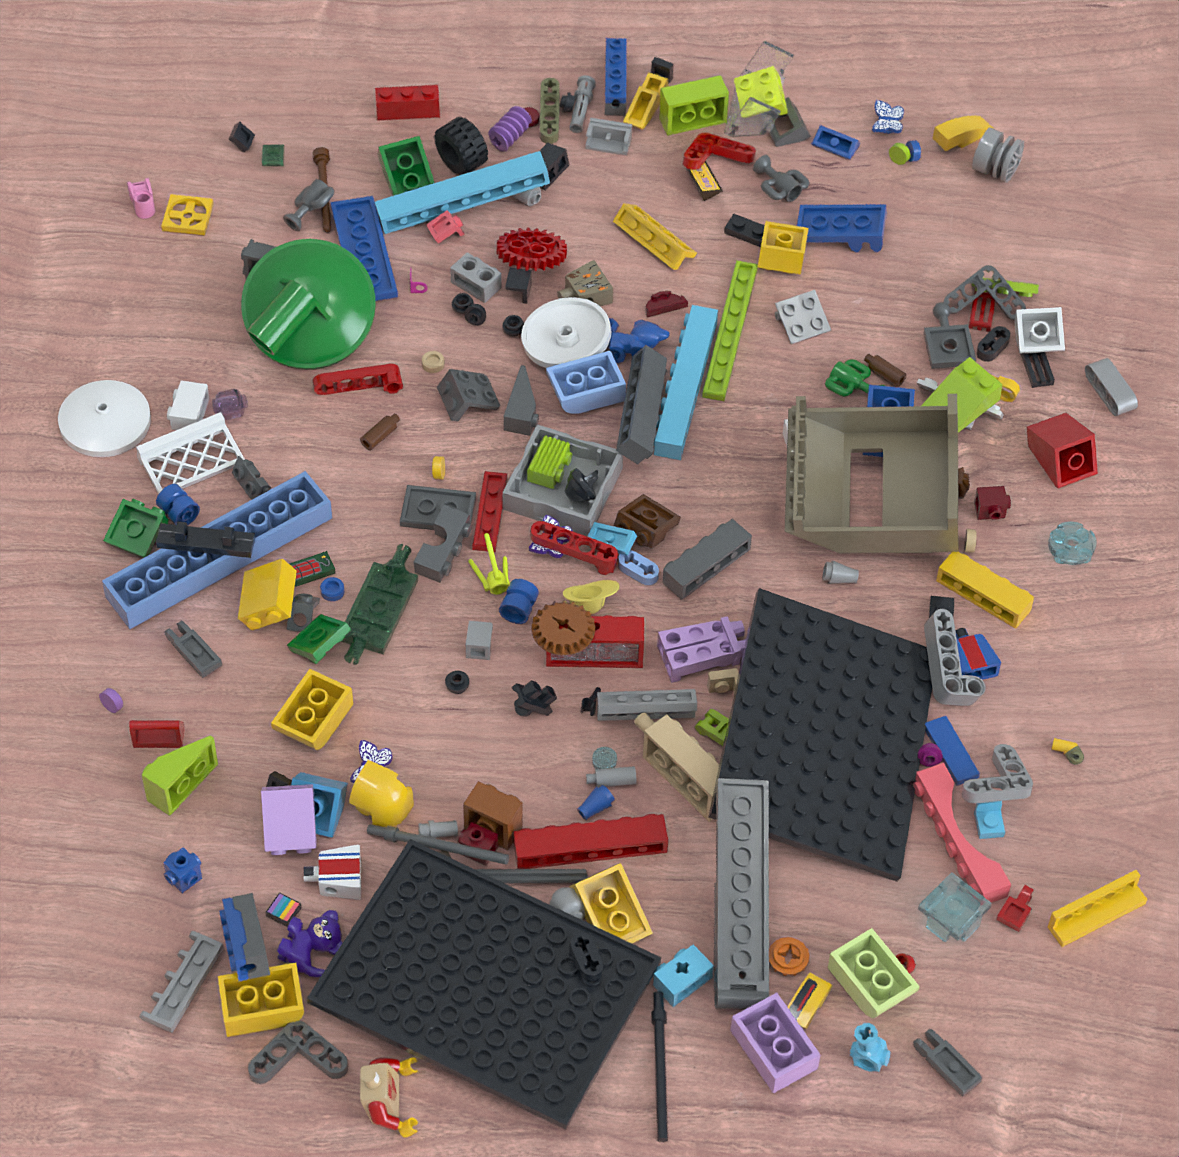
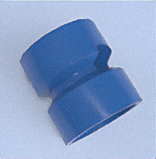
M178 484L168 485L157 496L156 505L166 512L165 515H168L175 525H177V522H186L187 525L191 524L200 512V506Z
M512 580L507 588L506 596L499 607L500 615L511 623H526L539 595V590L533 583L527 580Z

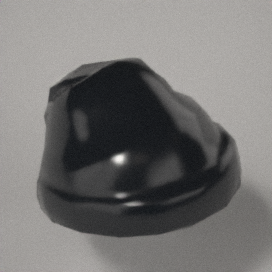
M578 468L570 471L565 487L566 496L574 503L594 500L596 495L592 485L599 478L598 470H595L589 476H585Z

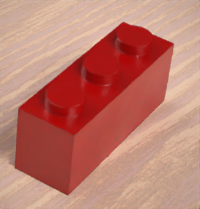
M438 85L375 88L377 121L440 118Z

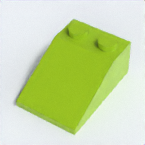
M969 357L945 378L921 406H948V394H957L959 433L1000 401L1003 384Z
M207 736L158 757L152 764H148L141 774L147 801L170 816L218 765L214 738Z

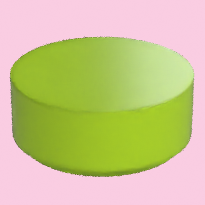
M895 143L889 149L890 159L898 165H903L910 159V150L903 143Z

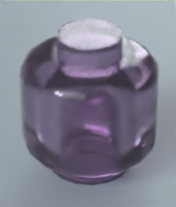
M238 389L220 391L216 394L215 399L212 400L214 413L218 414L221 412L225 420L242 417L245 408L248 407L246 395H241Z

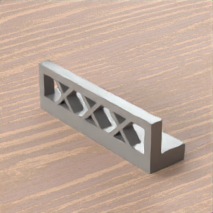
M695 689L597 692L598 721L635 720L644 712L651 719H661L666 714L670 718H695V711H697Z

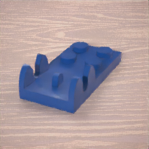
M886 204L800 205L797 226L808 228L806 242H848L851 250L856 253L862 249V243L867 242L870 244V248L877 253L883 246L887 208Z

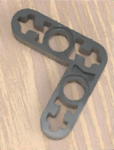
M990 265L982 267L944 299V303L949 304L948 299L955 300L960 295L956 292L960 290L962 297L968 300L964 303L963 299H961L957 303V309L951 307V314L960 312L985 291L989 293L1010 320H1014L1015 314L1012 315L1010 313L1012 307L1009 304L1005 307L1003 303L1008 302L1011 296L1015 299L1011 302L1015 307L1020 306L1021 309H1026L1023 301L995 267ZM985 270L988 273L993 272L992 279L995 282L997 279L1001 281L992 290L989 288V286H992V282L989 279H983L985 275L983 271ZM967 284H974L977 287L975 295L969 296L965 293L964 288ZM999 287L1006 288L1008 290L1007 298L999 299L996 296V289Z
M299 1020L286 1025L250 1061L248 1072L250 1079L254 1083H267L299 1052L328 1077L339 1079L348 1072V1061L341 1051L305 1022ZM302 1030V1037L306 1040L305 1044L300 1036L296 1035L293 1037L292 1032L298 1033ZM320 1044L324 1047V1050L321 1054L313 1055L309 1052L310 1047ZM276 1047H283L287 1050L282 1057H275L271 1053ZM328 1055L333 1063L337 1064L340 1061L341 1068L334 1067L332 1069L331 1062L327 1059ZM265 1066L264 1074L262 1072L256 1074L255 1068L262 1069Z

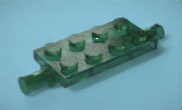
M399 544L392 559L387 563L373 562L345 620L351 630L341 641L350 644L344 656V659L350 664L353 658V665L359 663L364 649L384 654L418 582V575L410 573L405 569V563L412 552L411 548L405 545L402 551L403 544Z

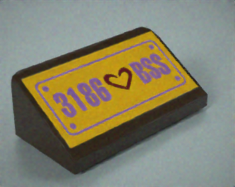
M706 161L700 169L691 170L686 168L704 201L723 192Z

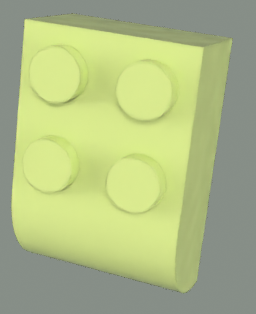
M872 928L830 953L828 969L857 1006L871 1018L879 1016L919 990V985Z

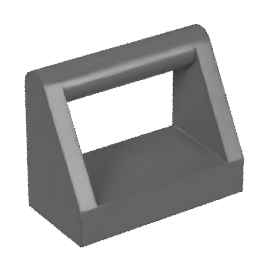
M789 97L785 98L787 114L780 116L776 109H769L761 114L776 147L802 142L811 137L797 107ZM789 116L794 128L780 136L772 119Z

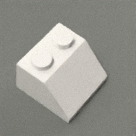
M1061 307L1016 310L1014 323L1019 353L1065 351Z

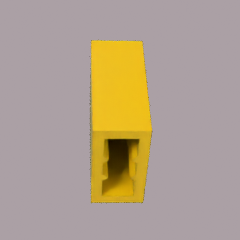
M281 558L244 571L238 619L253 631L291 618L297 570Z

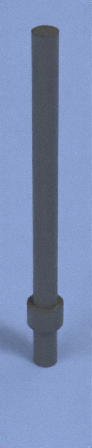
M369 824L367 827V834L384 837L386 841L390 842L402 841L408 843L411 839L433 849L505 865L509 862L508 854L400 831L399 828L393 826L381 827Z

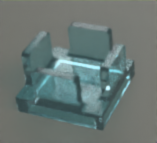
M951 872L919 904L918 910L928 918L926 928L942 941L946 942L951 935L957 941L961 939L965 942L979 928L983 915L991 908L992 903Z

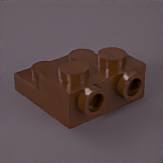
M643 494L618 511L614 526L634 531L637 535L636 542L640 546H647L652 549L664 540L669 530L679 524L681 516Z

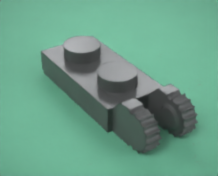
M182 620L177 623L179 631L183 634L180 638L170 628L164 631L167 639L202 678L222 666V660L194 629L191 630Z
M928 1029L925 1032V1036L935 1049L932 1050L920 1038L913 1041L917 1052L926 1058L929 1064L962 1097L982 1081L983 1077L934 1030Z

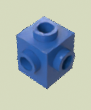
M184 847L177 852L171 853L163 862L165 879L182 894L202 879L200 859L195 853H189Z

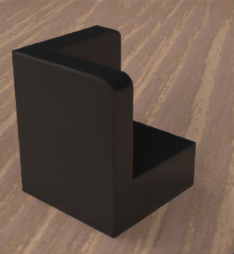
M510 267L505 289L523 292V303H527L532 286V270L525 271V269Z

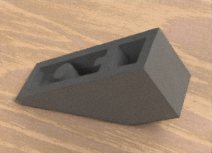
M521 365L504 413V431L530 436L533 427L536 428L538 424L539 414H536V403L526 366Z

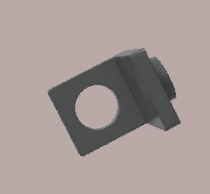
M305 593L297 594L293 598L291 618H288L287 630L301 632L312 622L313 609L320 603V598ZM297 613L304 614L307 619L306 624L303 626L296 625L293 620L294 615Z

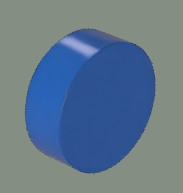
M917 140L907 141L906 146L911 154L908 161H919L921 157L919 142Z
M330 577L321 583V595L325 600L338 601L343 597L345 590L344 584L340 579Z

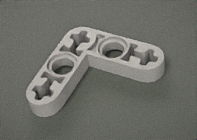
M999 744L994 748L992 761L1001 777L967 780L964 782L962 789V798L970 803L1024 799L1031 795L1033 781L1016 750L1010 745Z

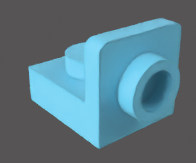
M1002 801L976 803L974 816L979 839L1004 837L1005 828L1001 814Z

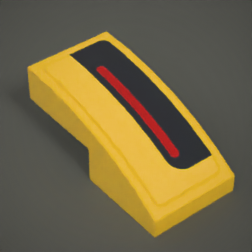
M811 972L806 976L787 1007L799 1025L806 1030L833 986Z

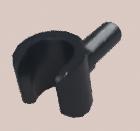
M596 687L589 698L582 699L581 713L590 711V716L595 715L597 692H601V688Z

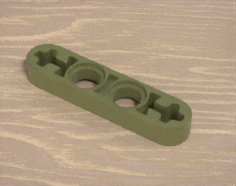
M546 78L541 82L540 140L546 144H553L559 139L560 84L554 78ZM549 87L552 88V93H548ZM553 101L555 104L546 105L545 102ZM553 116L555 119L549 121L545 117ZM547 128L552 129L551 134H547Z

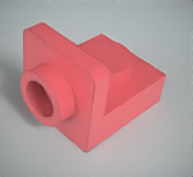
M448 210L427 224L428 229L438 244L456 231L460 236L465 234L461 228L463 223L457 215L452 216Z

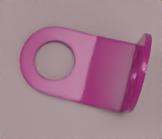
M410 267V293L426 292L428 287L425 283L412 282V267ZM422 285L424 289L417 290L416 286Z

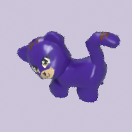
M328 910L322 916L312 919L306 930L302 928V921L293 916L287 928L289 931L287 937L292 940L282 938L277 949L279 953L277 958L287 964L296 963L297 971L320 978L325 969L312 966L311 950L314 949L317 952L323 953L329 952L335 955L342 945V932L336 910Z

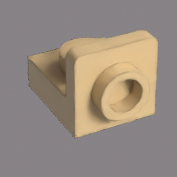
M738 669L708 672L707 686L709 693H724L728 690H733V693H735Z

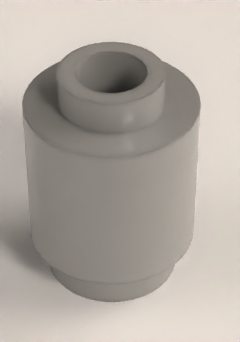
M537 187L514 194L512 197L528 206H532L540 201L541 189Z

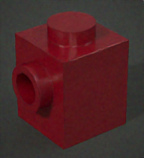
M1004 486L977 487L974 498L977 519L998 520L1006 517L1007 509L1011 508L1010 495H1006Z
M471 822L466 830L463 829L457 842L462 845L495 852L498 848V834ZM465 856L484 866H487L489 863L487 860Z

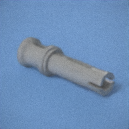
M586 75L578 78V89L574 93L576 102L569 129L574 133H580L583 129L587 106L593 99L592 90L596 86L595 79Z

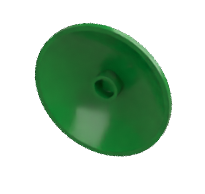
M320 239L294 240L270 250L250 271L244 284L241 298V312L246 332L257 348L267 357L281 365L303 370L332 366L354 353L370 332L376 310L373 283L363 264L345 248Z

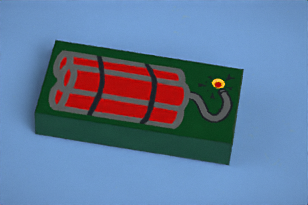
M327 551L289 563L297 570L295 587L336 574L335 567Z

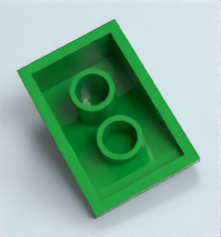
M420 136L378 147L377 155L392 196L435 183Z

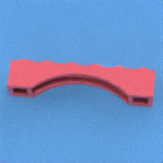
M941 763L918 771L915 778L916 782L913 783L915 794L917 797H921L924 802L925 812L928 817H932L938 836L943 837L948 855L951 858L954 857L961 878L966 879L971 897L978 901L980 907L1008 897L1011 883L1001 865L977 851L965 839L956 824L951 805L955 782L945 764Z

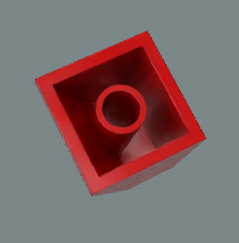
M1063 413L1026 427L1028 447L1055 487L1060 488L1098 474L1095 434L1068 413Z

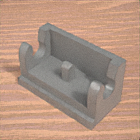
M590 118L585 149L627 156L632 139V124Z

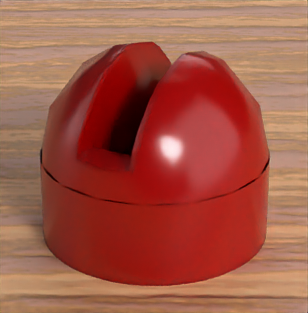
M899 953L895 956L903 966L907 965L905 969L909 974L915 970L916 963L912 956L904 953Z

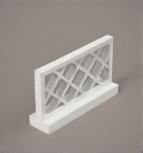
M221 412L136 447L137 458L140 464L144 466L158 494L163 490L160 485L162 477L174 480L172 484H178L183 489L234 468L237 459L232 461L222 459L225 451L235 453L236 457L241 456L245 460L229 432ZM222 432L226 437L224 444L212 441L215 435ZM197 442L206 444L203 453L191 450L193 444ZM210 446L222 449L218 458L207 455ZM176 451L185 453L182 462L171 459V454ZM188 455L200 458L198 466L185 463ZM204 459L216 463L213 469L201 468ZM159 460L164 463L161 470L151 468L149 462ZM168 463L179 466L176 475L164 472ZM183 468L195 471L193 477L189 479L180 477Z

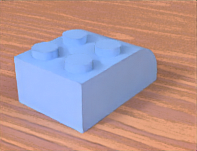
M611 351L546 368L547 376L563 410L567 413H583L625 401L626 383Z

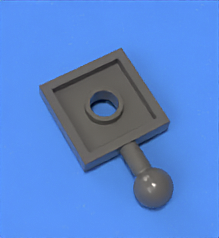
M944 302L937 303L933 308V315L939 319L940 327L924 328L923 332L931 369L957 367L969 357L976 362L968 324L950 326L948 317L951 310L949 305ZM952 344L955 348L947 349L944 345Z

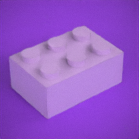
M778 993L732 1016V1034L773 1093L818 1069L819 1052Z

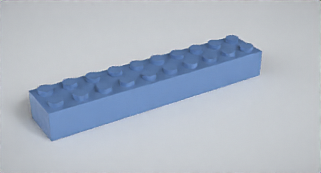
M304 471L201 527L224 530V527H234V531L255 533V543L251 558L160 549L102 580L105 597L128 628L131 629L332 519L331 501L307 472Z

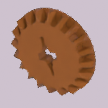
M554 600L551 605L545 604L542 610L538 609L536 616H533L531 631L535 642L543 650L555 655H572L584 650L591 643L595 634V624L590 611H586L583 605L578 606L574 601L567 603L565 600L557 603ZM565 623L568 624V629H566V628H562L561 630L559 629V624H560V625H564Z

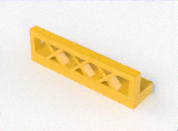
M623 203L613 220L615 224L673 270H678L685 257L694 258L697 254L696 251L637 205Z
M1134 870L1052 912L1047 928L1061 947H1064L1145 905L1147 898L1137 886L1141 875L1137 870Z

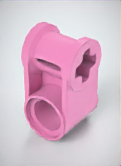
M149 178L136 183L127 182L130 199L133 202L136 215L143 219L152 217L155 213Z

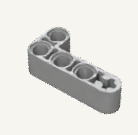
M938 609L924 624L934 697L939 703L945 705L971 706L984 694L986 689L985 683L977 676L962 675L953 616L945 609Z

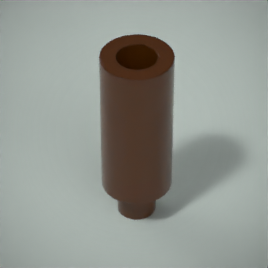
M868 353L865 356L864 361L869 364L870 370L896 387L903 384L907 376L906 373L879 355L872 356Z
M395 413L391 417L386 415L360 438L361 444L371 451L397 428L396 423L400 421V417Z

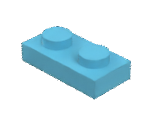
M594 522L587 537L610 544L617 549L618 554L628 556L637 535L632 530Z

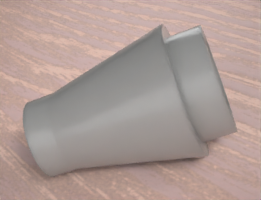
M832 560L825 563L822 579L828 581V584H856L859 570Z

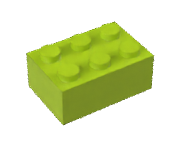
M721 75L661 88L659 119L667 136L727 123L729 91Z

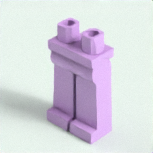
M727 616L722 617L720 621H711L658 632L657 647L663 663H665L671 683L680 681L681 676L716 666L724 667L731 663L733 666L739 665L740 658L743 656L746 639L737 641V637L744 636L745 630L742 621L730 622Z

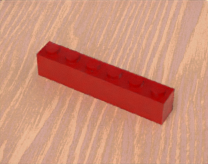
M647 814L642 817H622L616 820L600 819L590 823L574 822L564 826L549 825L538 829L523 828L519 831H513V845L517 869H533L668 853V835L664 814Z

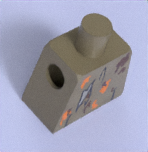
M595 260L568 273L565 276V289L557 292L558 299L582 298L592 301L599 306L613 303V287Z

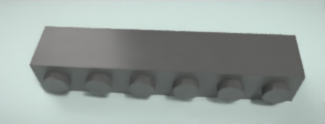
M647 345L632 356L616 447L617 452L636 464H639L645 458L648 459L654 451L653 443L657 434L656 425L659 420V407L662 403L663 381L667 372V358Z

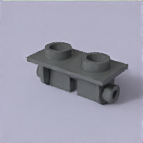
M238 456L232 474L252 500L271 490V486L263 477L259 478L260 472L254 466V463L248 459L243 460L241 456Z

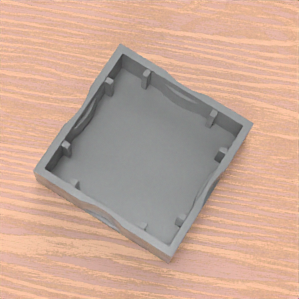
M537 424L525 447L521 462L514 469L503 491V510L537 521H543L545 515H550L559 522L560 527L569 526L573 532L588 536L594 522L598 521L623 469V455L614 448L595 442L579 440L569 434ZM545 435L569 442L570 452H572L569 466H564L563 479L561 483H556L554 489L527 481V469ZM578 468L585 476H589L592 472L598 470L599 478L592 485L596 495L594 500L574 503L566 496L565 487L570 471Z

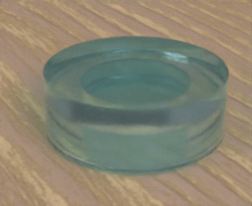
M600 747L593 753L592 764L595 769L615 768L617 765V754L612 748Z

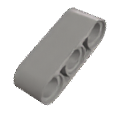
M1109 358L1085 366V374L1088 381L1114 416L1137 409L1138 401L1135 393Z

